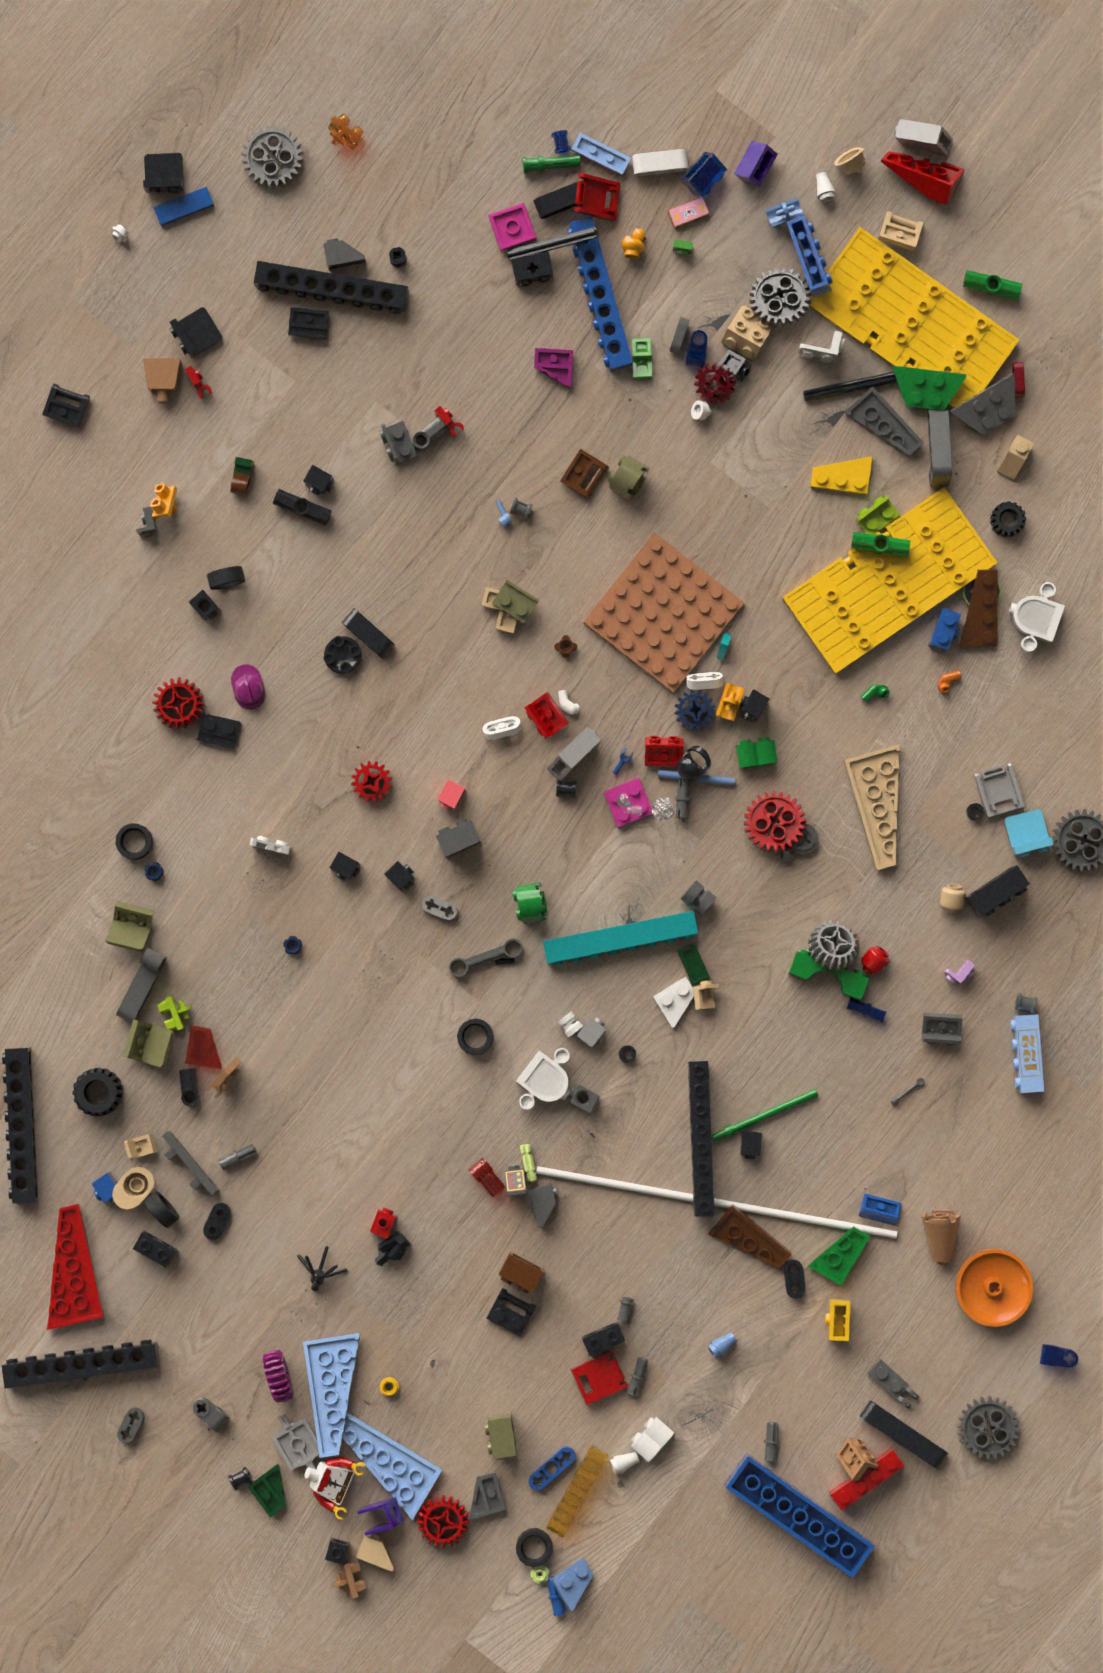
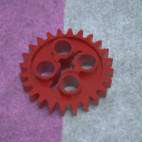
M773 791L772 796L765 792V798L758 795V802L752 800L754 807H747L750 813H745L744 817L749 820L744 821V825L749 826L745 829V833H750L748 839H754V846L760 843V850L767 847V852L769 853L771 848H774V852L777 853L778 848L785 852V846L792 849L791 842L798 844L796 837H803L800 831H805V826L801 824L806 823V819L801 818L805 815L804 811H799L802 805L795 806L796 798L790 801V794L784 798L783 792L776 796L775 791ZM769 806H774L776 808V811L773 813H768L766 811V808ZM780 808H784L778 817V823L774 824L770 835L767 837L766 834L772 827V821L776 820ZM791 815L793 819L790 822H786L783 820V817ZM763 822L767 824V827L762 830L758 829V823ZM777 831H782L784 833V836L781 838H776L774 836V833Z

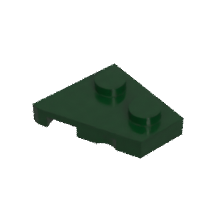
M277 1463L247 1486L270 1518L286 1506L280 1465Z

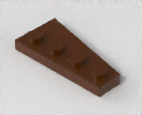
M977 569L959 647L998 646V570Z
M733 1204L708 1232V1235L723 1240L722 1242L731 1244L745 1253H750L778 1269L792 1255L791 1251Z

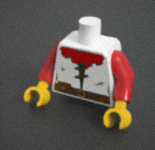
M336 1457L328 1459L326 1462L321 1461L317 1469L309 1467L305 1472V1478L312 1480L310 1487L314 1490V1497L321 1506L330 1512H335V1516L338 1519H344L339 1516V1510L347 1513V1509L344 1507L338 1508L337 1504L341 1505L354 1473L356 1475L364 1474V1472L358 1470V1466L366 1467L363 1462L355 1464L352 1460Z

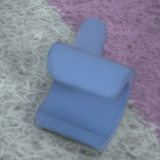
M497 500V506L503 515L498 520L503 527H507L511 523L510 516L504 510L501 501Z

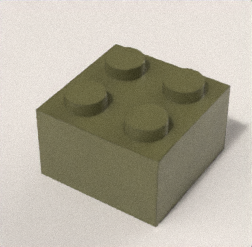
M511 1412L489 1415L488 1421H485L484 1424L486 1435H490V1440L487 1443L489 1455L493 1454V1459L516 1456L517 1449Z

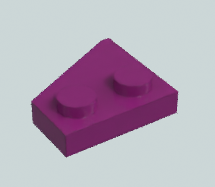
M535 348L534 368L564 386L571 388L573 350Z

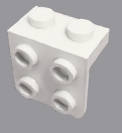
M835 331L830 349L800 344L798 354H801V357L805 359H813L815 357L820 358V361L824 363L835 362L838 353L842 352L845 339L841 338L842 332Z

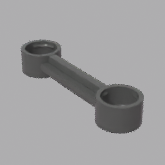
M512 938L508 939L503 946L467 959L455 958L449 964V971L455 977H462L468 970L506 956L511 958L518 957L522 953V944L519 940ZM510 941H515L520 946L519 952L515 955H510L506 951V945ZM460 960L464 962L466 966L464 973L455 974L452 971V964L455 961Z

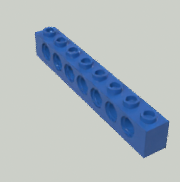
M592 216L570 222V228L567 229L568 234L595 227ZM596 238L589 240L587 244H575L572 249L575 258H579L580 265H577L580 276H584L585 279L583 289L585 295L589 294L590 297L588 307L590 313L594 312L595 315L593 325L595 331L599 330L601 338H598L600 349H604L606 356H603L605 367H609L610 372L633 365L599 240ZM591 254L595 259L592 262H586L584 256ZM593 272L598 273L600 276L596 281L589 278V275ZM602 291L605 296L602 299H597L594 293ZM607 309L610 314L607 317H602L599 311ZM607 327H612L615 333L609 336L605 334L604 330ZM616 345L620 348V351L617 354H613L609 348Z

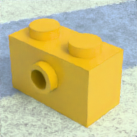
M829 1299V1314L825 1313V1325H828V1339L849 1341L850 1301Z

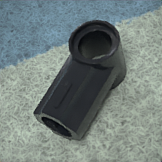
M196 1068L179 1070L181 1100L184 1105L194 1107L200 1102ZM187 1094H195L196 1099L193 1103L186 1101Z

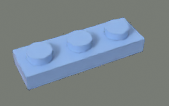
M579 133L571 151L620 176H623L631 160L630 157L582 133Z

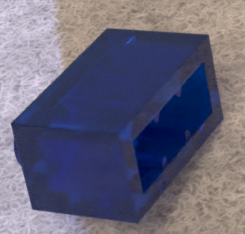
M704 152L680 180L694 196L704 197L710 193L712 186L723 178L727 168L714 153Z

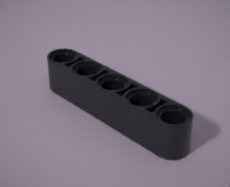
M871 1400L860 1414V1417L936 1469L940 1467L948 1455L947 1451Z

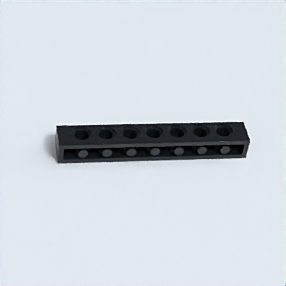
M257 261L253 282L254 286L258 287L257 290L268 292L271 289L276 290V293L287 295L288 292L295 293V296L300 298L313 296L318 301L330 299L336 304L348 302L352 303V306L360 308L366 305L370 306V309L381 311L382 308L389 309V312L394 314H400V311L405 312L409 291L408 286L263 261ZM272 275L280 277L276 283H272L269 280ZM291 278L299 280L295 286H290L288 282ZM310 281L317 282V287L309 289L307 284ZM329 284H334L336 290L334 292H327L326 287ZM349 287L355 289L354 294L351 296L345 294V290ZM368 290L374 293L370 299H366L363 296ZM385 294L393 296L389 302L383 301L382 297Z
M31 1047L5 1049V1053H2V1064H5L6 1072H3V1083L7 1087V1091H4V1102L7 1103L8 1111H5V1122H8L9 1130H6V1141H9L7 1161H10L7 1175L8 1180H11V1188L8 1190L9 1199H12V1204L33 1203L38 1201ZM15 1062L21 1065L19 1073H15L12 1070V1065ZM16 1081L22 1084L20 1092H16L13 1089V1084ZM16 1101H21L23 1104V1109L20 1112L14 1108ZM17 1120H21L24 1123V1128L21 1131L15 1128ZM18 1139L25 1142L23 1150H19L16 1147ZM18 1159L25 1160L26 1167L24 1169L18 1168ZM20 1178H24L27 1181V1186L24 1189L18 1186Z
M708 1061L688 1062L694 1217L714 1216Z
M152 1339L140 1341L138 1345H133L132 1342L122 1343L121 1347L114 1348L113 1345L102 1346V1350L96 1351L94 1347L85 1348L82 1353H75V1350L65 1351L64 1355L56 1356V1353H49L44 1355L45 1358L37 1359V1356L25 1357V1361H18V1358L8 1359L1 1367L4 1389L154 1368L160 1365L157 1342H152ZM135 1350L142 1352V1360L134 1358L133 1352ZM115 1353L123 1355L124 1360L122 1363L115 1361ZM102 1356L105 1360L104 1365H97L95 1357ZM78 1358L85 1361L84 1368H79L76 1365ZM58 1361H63L66 1364L65 1371H60L57 1368ZM39 1364H44L47 1367L45 1374L38 1371ZM19 1367L27 1368V1376L19 1374Z

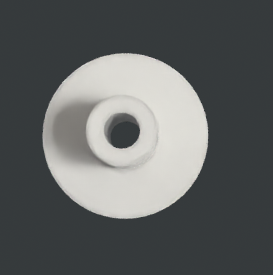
M698 400L692 406L691 415L693 419L703 421L707 416L711 415V409H709L706 402Z

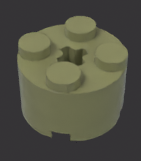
M623 455L618 463V470L616 472L613 471L608 478V482H610L609 488L624 498L631 500L630 495L635 496L646 479L643 474L644 472H649V467L631 456L626 457Z

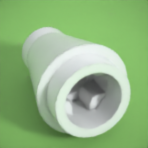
M827 173L817 174V198L823 203L834 200L836 192Z
M636 1452L614 1456L613 1459L609 1460L615 1475L619 1473L621 1475L640 1462Z

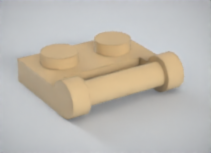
M887 211L878 240L915 251L923 222H915L893 215V212Z

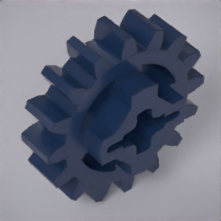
M691 690L690 695L684 692V699L679 697L677 700L680 704H675L674 706L678 709V711L674 712V715L680 716L677 722L683 721L682 727L684 728L688 725L689 731L693 727L697 731H699L700 726L704 729L707 728L706 722L712 723L710 716L715 717V713L711 712V710L715 709L716 706L710 705L713 699L707 700L708 693L702 696L701 690H698L697 694H694V691ZM697 698L703 700L706 705L698 703ZM690 699V705L682 709L683 704ZM693 702L697 709L700 708L696 717L693 712H690L693 708ZM708 712L706 718L700 722L702 713ZM684 716L692 718L693 723L687 721Z

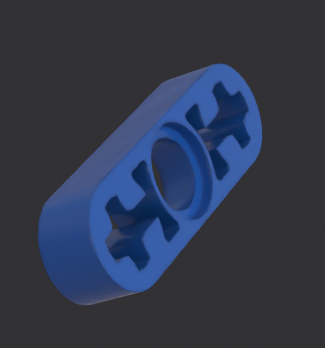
M569 1446L562 1447L536 1469L529 1477L530 1487L534 1490H541L575 1460L573 1448ZM563 1451H570L571 1459H564L562 1461L564 1466L561 1467L560 1463L554 1458L558 1457L560 1460L563 1457ZM549 1463H555L558 1467V1470L553 1474L549 1473L546 1469ZM543 1469L545 1475L550 1478L547 1480L546 1477H543L541 1485H534L533 1477L539 1478L542 1475L540 1471Z

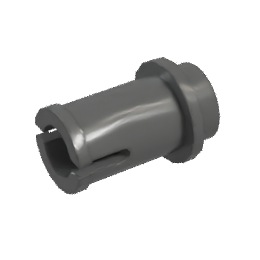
M622 1297V1300L619 1301L621 1306L617 1320L623 1322L630 1321L632 1306L635 1305L633 1303L634 1299Z

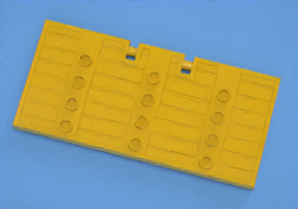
M861 227L858 228L827 272L830 273L833 281L830 284L832 291L817 297L811 294V304H808L810 308L862 345L867 342L871 345L870 350L892 366L967 374L966 379L948 404L951 408L958 406L983 391L1019 342L1017 337ZM872 332L878 335L877 339L870 336ZM911 359L916 363L912 366L907 361Z
M945 487L885 527L886 532L883 535L911 540L908 557L888 554L878 555L874 552L852 549L847 553L849 557L845 560L842 557L782 597L835 675L973 581L976 577L977 569H991L997 565L998 562ZM878 540L875 543L879 549L886 547L885 542L882 540ZM854 563L856 567L850 570L848 566Z

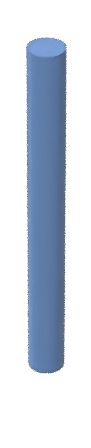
M658 771V777L683 779L675 771ZM702 775L694 782L734 786L735 778Z

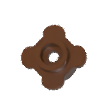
M564 635L562 640L555 644L554 648L562 653L563 658H568L570 653L577 649V644L573 643L568 635Z

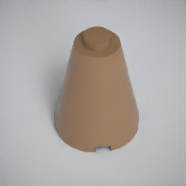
M932 1210L930 1215H927V1212L922 1214V1221L932 1259L938 1265H946L952 1260L961 1220L959 1212L957 1215H954L952 1210Z

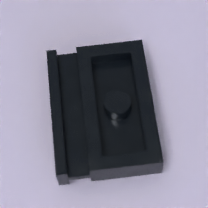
M291 307L288 336L326 340L329 311Z
M203 713L197 740L235 749L241 722Z

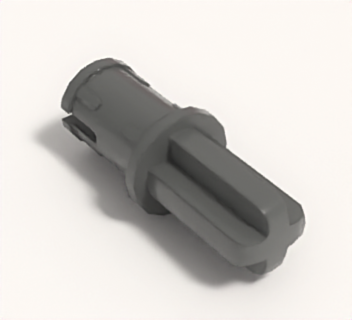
M251 1144L238 1151L234 1150V1153L218 1159L221 1168L225 1170L237 1163L242 1164L241 1161L256 1155L257 1151L254 1145Z
M643 1357L637 1358L634 1372L630 1375L632 1378L627 1390L628 1394L639 1396L642 1381L645 1380L644 1375L648 1359Z
M777 1422L767 1423L766 1440H764V1443H766L765 1461H777V1444H779V1424Z

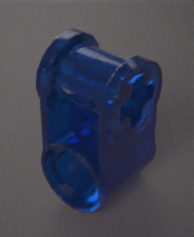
M697 330L692 333L689 348L687 349L685 366L695 365L704 368L707 335L704 331ZM697 335L702 336L704 342L700 345L693 341V338Z
M1042 1344L1040 1364L1071 1368L1078 1363V1355L1072 1349ZM1070 1353L1074 1359L1067 1363L1064 1357Z

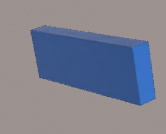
M206 186L155 206L154 210L160 225L163 226L214 206Z

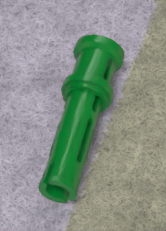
M580 155L551 158L538 156V158L527 159L522 157L523 174L532 171L543 173L545 169L580 167Z

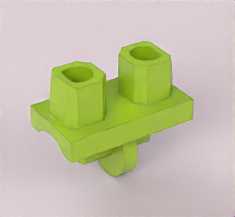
M173 996L167 997L165 1001L158 1004L157 1006L161 1014L171 1011L173 1016L172 1019L164 1021L166 1029H184L185 1026L180 1013H182L184 1020L190 1018L187 1011L192 1009L191 1005L185 1007L183 1000L178 1001L180 1008L178 1009Z

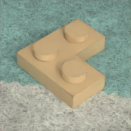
M486 587L481 606L499 610L495 629L514 634L517 619L492 604L500 590Z

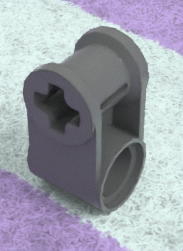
M200 1397L194 1402L193 1412L215 1432H218L230 1418L222 1409L215 1406L205 1397ZM198 1403H199L200 1405H202L203 1403H205V1404H206V1406H205V1409H206V1410H203V1409H202L201 1411H199V1410H198V1407H199V1406H198Z

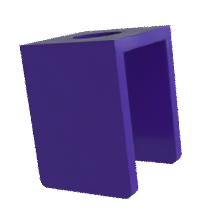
M396 1497L369 1504L357 1511L358 1514L384 1507L389 1521L365 1532V1536L394 1528L404 1521ZM392 1508L395 1511V1518L392 1515Z

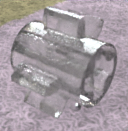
M667 796L664 799L661 797L657 798L652 803L653 809L651 813L659 821L662 818L668 820L674 815L673 808L675 804Z

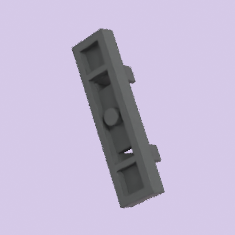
M170 1130L167 1131L162 1137L171 1146V1149L164 1155L168 1160L178 1155L197 1177L189 1184L193 1190L203 1184L208 1192L213 1195L219 1188Z

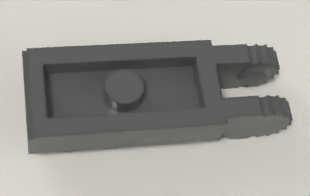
M881 1359L869 1370L868 1374L896 1400H900L908 1409L912 1405L901 1394L907 1390L914 1399L917 1400L920 1397L909 1387L907 1382Z

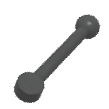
M918 1078L916 1083L898 1097L892 1098L891 1104L897 1105L901 1098L918 1085H923L924 1079Z

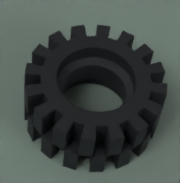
M1003 502L992 511L990 524L993 526V531L997 532L996 534L1002 535V537H1012L1017 535L1025 526L1026 513L1016 502ZM1005 512L1012 513L1015 516L1014 525L1009 527L1003 525L1001 522L1002 514Z

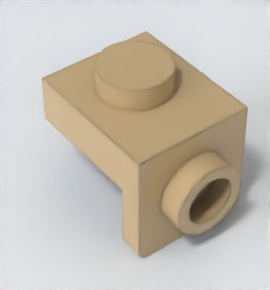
M702 981L700 986L693 987L696 1010L715 1008L713 989L719 988V984H712V981Z
M153 1133L124 1141L125 1151L129 1160L158 1152Z

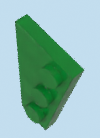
M853 1226L808 1264V1267L841 1286L869 1240L870 1235Z

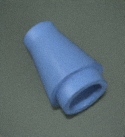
M730 1332L723 1337L711 1341L708 1349L716 1359L722 1358L737 1340Z

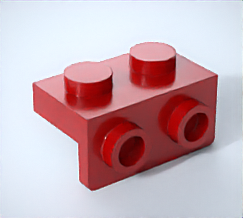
M548 692L524 707L528 718L535 723L538 733L544 736L545 739L553 736L569 724Z

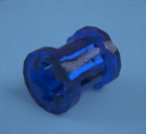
M560 130L551 134L555 142V154L566 153L571 150V146L568 145L567 130Z

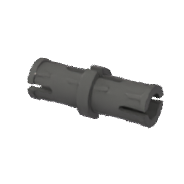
M684 779L678 780V793L675 797V801H677L676 818L688 819V804L691 800L689 797L690 782Z

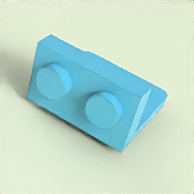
M1040 809L1005 818L1004 822L1013 855L1019 854L1020 857L1031 855L1030 851L1038 849L1039 853L1050 850L1049 846L1054 845L1052 837L1049 838Z

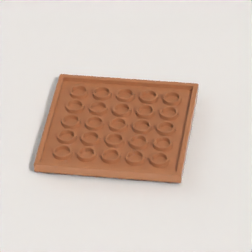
M654 532L583 623L674 693L739 611L744 602Z

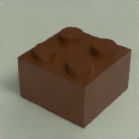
M509 1252L499 1271L500 1280L509 1285L512 1282L517 1284L518 1289L527 1294L529 1291L534 1292L544 1273L543 1268L512 1252Z

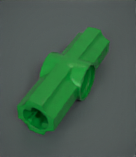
M967 270L962 287L985 292L988 295H998L1019 300L1022 283L1002 279L997 275L990 276ZM994 281L997 284V288H989L988 282Z
M853 532L851 549L874 552L878 555L888 554L908 557L911 540L887 537L883 534L872 535ZM878 540H882L885 542L886 547L879 549L875 543Z

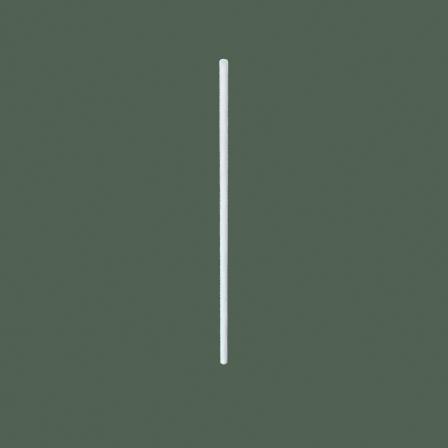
M537 1166L536 1174L693 1202V1194ZM714 1198V1206L729 1209L733 1204L740 1211L849 1230L855 1226L867 1234L894 1239L897 1237V1231Z

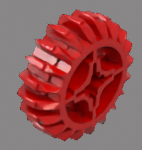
M180 677L177 678V683L171 678V685L164 681L163 685L166 688L164 690L161 687L157 688L161 692L160 695L154 693V697L159 698V700L152 701V704L158 705L153 711H160L156 717L157 719L164 717L161 722L163 725L169 721V728H172L175 723L176 729H180V724L182 723L183 728L186 729V722L194 725L191 719L193 717L196 720L200 719L196 715L197 712L203 714V710L198 709V707L205 706V703L199 702L204 696H197L201 690L200 688L193 690L196 685L194 682L188 686V679H185L182 684ZM177 688L188 690L192 697H181ZM172 690V700L163 705L165 696ZM177 698H179L180 701H184L182 704H180V709H178L177 706H173L175 703H177ZM194 702L192 711L185 717V707ZM175 709L180 719L169 717L165 710Z
M442 1495V1501H439L438 1497L434 1496L435 1503L430 1499L427 1500L429 1507L422 1505V1509L425 1512L418 1513L423 1518L417 1520L418 1524H423L418 1530H425L422 1538L429 1536L428 1544L435 1540L434 1547L438 1546V1542H442V1548H445V1542H448L449 1547H452V1540L458 1544L460 1541L457 1536L464 1538L465 1534L461 1531H468V1527L463 1525L470 1522L469 1519H463L468 1516V1512H461L465 1509L464 1505H461L459 1508L457 1507L460 1500L457 1499L455 1503H452L453 1496H450L448 1501H445V1495ZM437 1507H445L443 1513L439 1515L430 1514ZM450 1509L457 1513L459 1523H456L449 1517ZM447 1513L446 1522L448 1524L445 1523V1526L440 1530L441 1522L438 1519L442 1520V1517ZM427 1520L437 1525L436 1534L430 1530ZM448 1528L457 1529L449 1536H442L444 1530Z

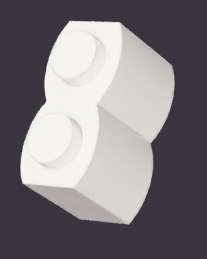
M657 1416L654 1419L651 1417L644 1424L646 1429L641 1434L637 1432L631 1439L633 1442L631 1447L648 1462L674 1434Z

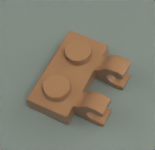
M238 1058L232 1060L213 1083L207 1087L206 1091L215 1088L217 1094L214 1097H219L229 1087V1081L240 1071L238 1066L242 1062Z

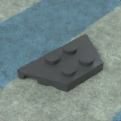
M1014 374L1006 376L949 410V412L962 420L966 425L972 427L980 435L989 433L1016 416Z

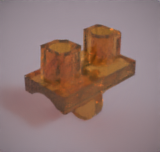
M345 114L331 118L328 129L331 131L330 135L334 138L332 144L336 146L340 143L342 146L348 145L352 150L356 149L364 131L359 126H355L352 130L348 128L347 125L350 123V120Z

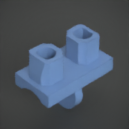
M798 197L765 209L771 228L804 215Z

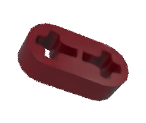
M1013 362L1012 374L1015 376V398H1025L1023 362Z

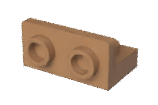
M848 1437L836 1454L851 1479L859 1481L868 1467L875 1469L878 1467L874 1455L868 1451L865 1442L860 1439L855 1440Z

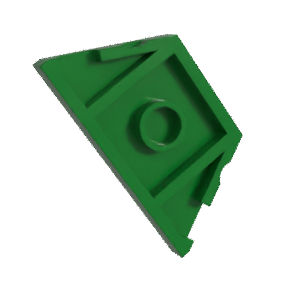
M893 366L905 405L909 407L944 411L967 377V374Z

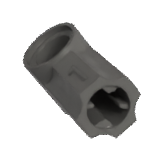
M439 417L413 436L414 448L417 451L427 450L432 443L449 431V429ZM419 437H423L427 442L425 445L420 446L416 443V440Z

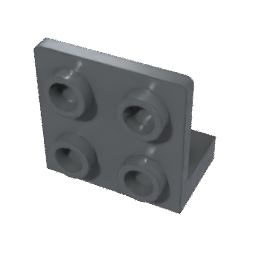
M404 421L386 427L384 423L381 424L382 430H379L383 443H388L389 447L386 450L391 462L395 461L397 466L418 457Z

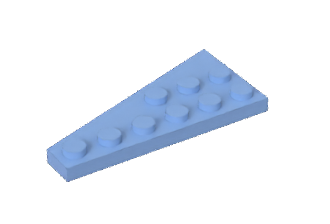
M361 1333L303 1342L320 1458L340 1455Z
M347 1412L343 1440L352 1448L359 1459L365 1463L371 1473L393 1498L396 1497L400 1507L413 1520L442 1469Z

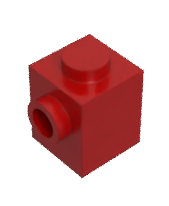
M385 1207L382 1210L378 1209L370 1232L388 1239L396 1219V1215H393L394 1211Z

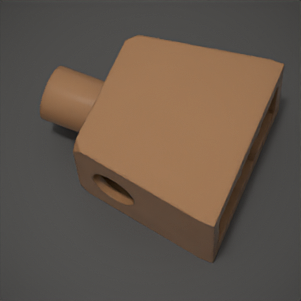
M143 358L148 390L150 392H157V402H168V392H177L182 361L180 358Z

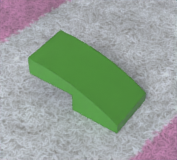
M651 338L632 339L633 380L652 379Z

